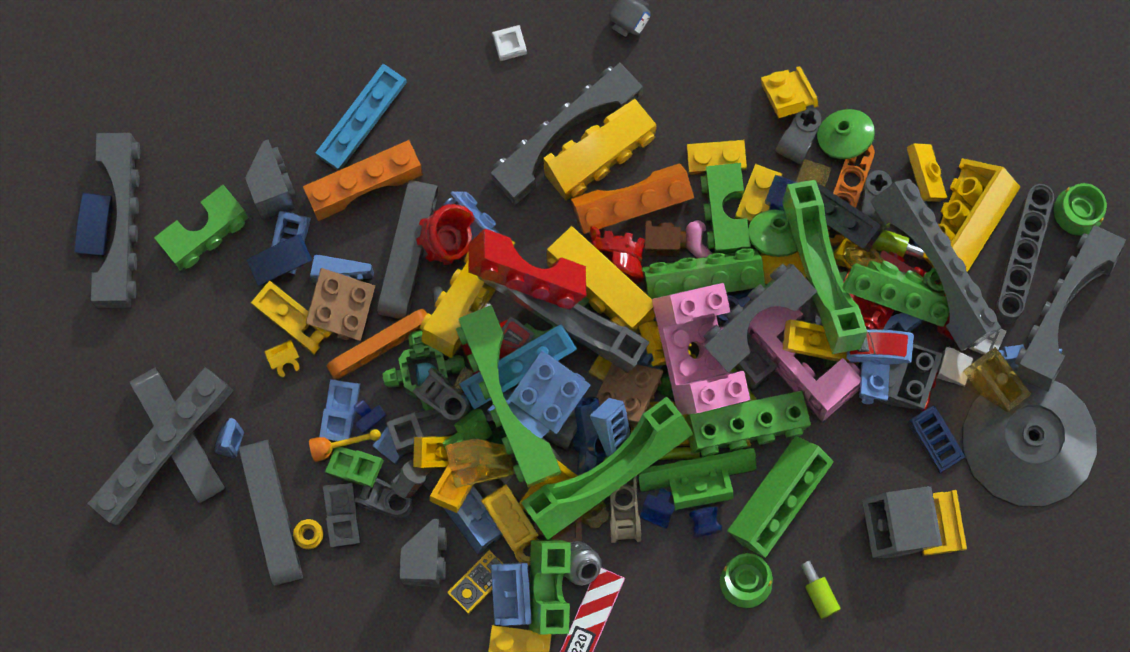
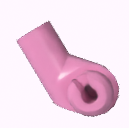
M700 220L690 222L685 229L686 248L696 258H703L713 254L702 244L703 233L706 231L705 224Z

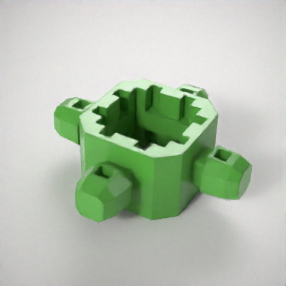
M421 330L413 331L409 334V345L413 349L404 350L399 357L401 370L393 368L382 374L385 387H400L399 384L404 383L406 393L413 398H418L413 392L417 385H412L408 367L412 360H421L430 356L431 358H436L439 372L448 378L447 373L452 372L454 375L466 369L463 356L455 355L444 360L443 353L421 342ZM421 400L425 411L434 409Z

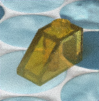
M996 347L963 370L980 395L1006 412L1031 395Z
M470 439L446 445L450 470L456 488L515 474L511 454H507L503 444Z

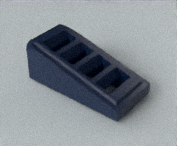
M934 405L909 420L907 425L939 473L965 458L954 436ZM932 419L933 424L925 429L921 428V424ZM938 429L940 434L929 440L926 435ZM945 439L947 444L935 451L933 445ZM952 449L954 454L941 461L939 456Z

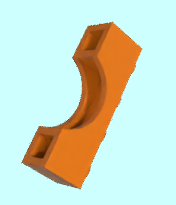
M408 140L303 186L317 220L320 221L345 210L350 202L371 190L384 186H400L409 182V180L422 176L423 172L415 151Z
M679 163L654 171L648 178L632 186L610 191H592L571 198L578 225L585 234L590 232V227L595 226L601 229L693 199L694 195L687 171Z

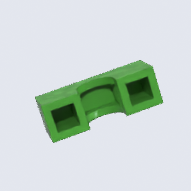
M741 163L706 166L705 176H700L702 193H707L708 203L703 204L705 221H710L711 231L707 232L708 249H714V253L723 254L735 253L741 249H750L747 218L732 219L723 211V205L726 202L742 199L744 187Z
M224 185L200 202L208 213V222L204 228L198 231H188L176 220L154 237L179 271L184 267L187 269L195 265L201 254L206 250L211 251L217 248L222 243L223 237L230 232H237L245 225V220L248 219L245 210Z
M531 540V624H529V630L540 635L569 634L570 603L564 600L562 592L563 576L565 573H570L571 543L563 540Z

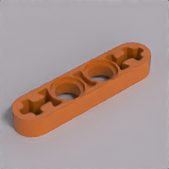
M872 144L865 151L867 156L862 158L860 167L854 166L857 157L845 159L833 192L841 199L847 200L855 208L874 158L875 150ZM848 173H854L859 177L860 183L857 186L850 187L844 182V176ZM835 235L834 238L829 237L831 246H838L845 237L842 235Z
M420 309L333 359L326 366L333 379H340L406 341L409 339L411 332L423 331L420 329V326L427 315L426 310Z

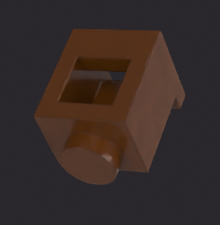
M646 221L644 257L679 258L680 248H686V231H681V227H674L672 223H659L657 226H651L652 221Z

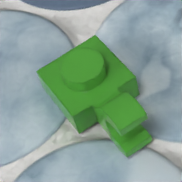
M473 409L455 423L454 426L457 433L443 442V446L447 454L454 450L456 455L459 456L466 450L473 451L493 435L481 409Z

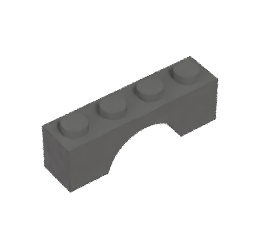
M781 264L770 274L772 280L765 287L761 284L748 294L750 300L743 307L739 304L726 314L728 320L720 328L716 324L703 336L706 340L702 345L728 373L750 353L747 331L750 322L760 311L774 306L796 311L817 292L793 264L788 266Z

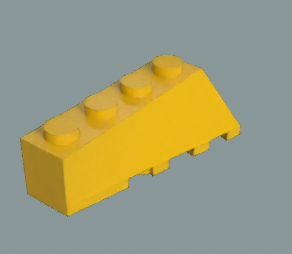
M636 99L607 116L603 122L605 125L601 128L599 125H593L587 129L578 143L570 140L562 146L563 150L558 156L555 157L550 153L543 158L545 176L565 201L571 197L574 198L582 195L587 190L586 186L594 179L600 181L610 172V167L617 162L619 164L624 163L632 156L634 149L638 146L645 147L654 140L656 123Z
M962 158L959 164L961 169L958 178L953 179L950 187L953 192L949 203L943 204L941 209L943 218L938 225L942 232L949 237L951 247L964 262L968 272L1019 191L1020 185L1004 167ZM924 253L923 258L934 268L933 264L931 263L927 255Z
M571 226L547 249L546 260L549 267L560 257L586 266V297L589 299L592 308L600 314L602 312L611 319V322L622 327L625 326L638 334L640 333L638 326L654 321L655 312L652 299L574 227Z
M469 252L465 257L464 262L466 264L463 269H457L450 280V285L452 286L448 292H441L435 303L436 310L432 315L428 313L420 326V329L423 330L421 342L450 358L454 356L461 345L456 328L461 327L458 318L485 308L496 289L477 278L478 276L468 273Z

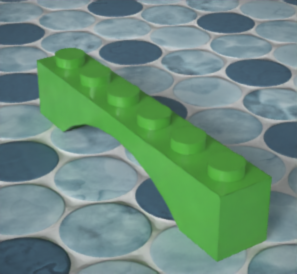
M816 180L787 184L782 204L807 279L817 290L813 297L832 354L861 349L867 335V329L859 306L850 294L842 288L844 283L832 252L824 203Z
M492 305L458 318L461 327L456 328L462 345L468 343L472 354L467 357L473 372L480 371L483 382L478 384L484 399L491 398L495 409L490 411L496 427L502 426L505 431L506 437L501 438L507 454L514 453L518 464L513 466L519 483L525 481L529 488L560 475L561 470L549 442L539 438L523 426L512 413L503 396L499 382L498 365L504 334Z
M666 397L642 414L637 426L627 440L602 463L575 478L544 485L523 500L521 504L547 540H549L693 435V432L683 415L670 399Z

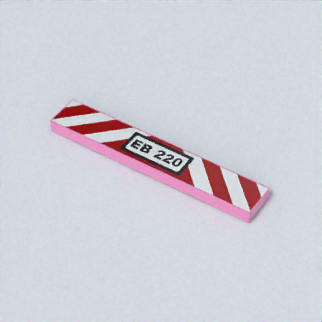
M601 568L599 575L590 583L560 652H594L625 581L624 577Z

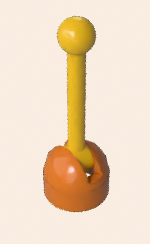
M373 429L369 434L333 443L325 437L309 439L312 458L314 462L325 460L332 454L333 448L369 439L377 441L380 439L381 433L379 430Z

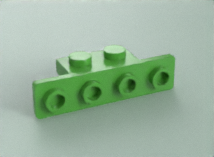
M870 260L867 267L857 263L854 264L842 286L843 290L847 293L938 326H944L950 315L946 296L930 291L923 282V277L911 270H908L907 273L899 271L895 265L887 261H883L880 264Z
M754 448L738 449L729 453L710 455L692 460H680L660 466H649L638 474L640 490L644 492L670 487L675 510L734 499L729 475L756 470V453Z

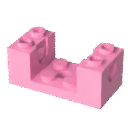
M724 283L652 299L674 400L679 412L682 415L696 414L750 400L744 371L728 373L702 345L706 340L703 337L705 333L714 325H718L716 315L730 312ZM691 342L696 343L700 350L698 357L695 359L688 353V346Z
M774 306L760 311L750 322L747 332L778 366L775 371L794 392H803L806 405L823 422L857 393L861 383V371L854 363H847L842 358L816 381L813 378L815 373L805 362L801 364L793 356L795 355L794 352L783 350L785 321L790 319L799 321L803 315L801 312L802 307L793 311L785 307Z

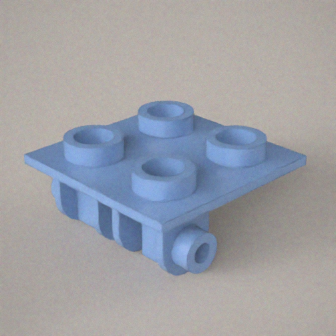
M542 350L508 400L557 434L591 385L580 374L572 372Z

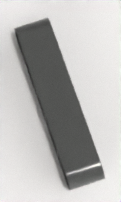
M409 180L379 298L377 314L398 319H403L409 315L425 251L422 245H417L416 238L420 237L422 229L419 222L421 219L428 218L434 214L433 211L435 210L439 190L438 185Z
M1045 184L1034 185L1023 201L994 306L997 320L1003 324L1014 323L1022 314L1026 304L1054 201L1053 190ZM1032 196L1042 197L1045 205L1035 204ZM1025 223H1034L1038 228V232L1028 231ZM1017 250H1027L1030 253L1031 258H1020V256L1017 253ZM1010 276L1020 277L1023 281V286L1013 285L1010 281ZM1002 304H1013L1016 313L1009 314L1005 312Z
M156 367L130 381L134 392L154 426L175 402L174 397ZM192 432L171 456L200 504L224 490L225 486L194 432Z
M264 440L239 447L272 584L276 586L302 579L301 565L269 440Z

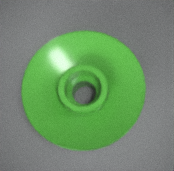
M845 109L832 113L821 123L817 139L820 148L828 156L836 159H850L861 155L871 146L875 136V129L872 120L865 113L854 109Z
M768 210L759 213L752 219L749 225V237L752 245L757 250L775 257L789 256L798 252L785 211Z

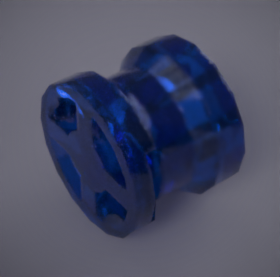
M718 507L702 508L689 513V517L694 519V537L709 536L723 531L722 525L717 521Z

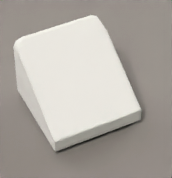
M946 347L937 378L965 387L973 358L953 348Z

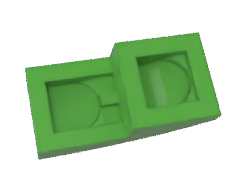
M337 447L325 472L342 480L373 487L384 460L359 450L353 451L344 447Z

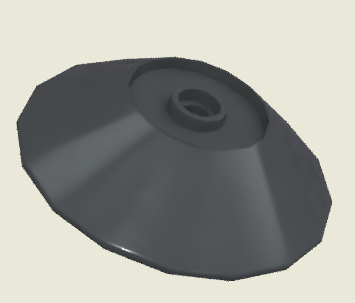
M1011 376L991 384L972 402L963 424V453L973 476L993 496L1017 506H1047L1069 497L1088 478L1097 455L1096 427L1086 404L1066 385L1054 381L1049 392L1016 376ZM1029 432H1035L1038 435V440L1032 441L1029 439Z

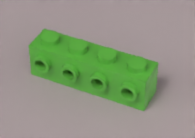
M741 249L735 253L728 254L714 253L703 258H683L678 262H657L650 266L642 267L646 294L651 299L724 283L726 293L753 289L760 284L765 287L763 262L757 249Z
M802 391L689 414L685 418L693 432V435L688 438L691 453L701 452L702 456L719 453L718 448L728 446L731 451L747 447V442L756 440L758 445L775 441V436L785 435L786 439L803 435V431L811 425Z
M795 436L727 532L743 547L766 558L834 461L818 445Z

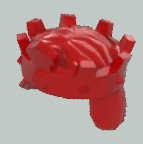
M456 204L443 205L438 210L433 211L434 214L428 218L421 219L419 222L422 229L420 237L416 238L417 245L423 246L428 254L425 258L430 262L437 260L444 262V265H448L456 259L460 260L469 252V242L472 240L470 226L475 218L473 212L467 207Z
M595 226L590 227L591 244L633 283L638 284L642 282L644 276L641 262L646 240L639 238L637 242L632 241L633 234L625 232L624 236H613L612 231H605L604 238H600L599 229Z

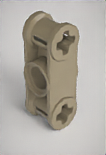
M637 476L610 495L611 543L625 539L641 541L640 515H638L636 489ZM620 494H627L631 497L632 501L627 506H620L616 503L615 499Z

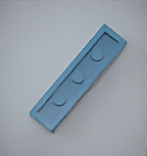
M382 64L316 151V156L337 171L341 170L406 85V79L385 64Z
M562 324L499 360L498 371L502 393L520 383L542 350L558 361L577 349ZM480 372L459 384L474 409L491 400V398L484 399L478 384L483 382Z

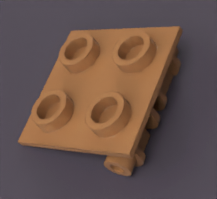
M320 268L305 324L336 333L340 339L349 340V338L361 341L375 285Z
M612 363L596 398H599L600 406L608 398L623 401L629 426L635 428L642 414L646 412V409L651 408L649 402L654 401L655 392L658 386L662 384L660 379L663 370L636 364L627 373Z

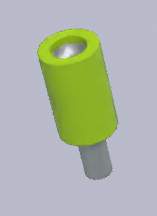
M883 230L871 247L881 252L883 250L887 253L894 252L902 258L904 254H908L924 260L923 255L925 252L919 247L910 245L908 237L887 230Z
M810 561L803 563L801 567L809 581L805 588L820 618H826L840 611L841 608L826 578L818 577Z

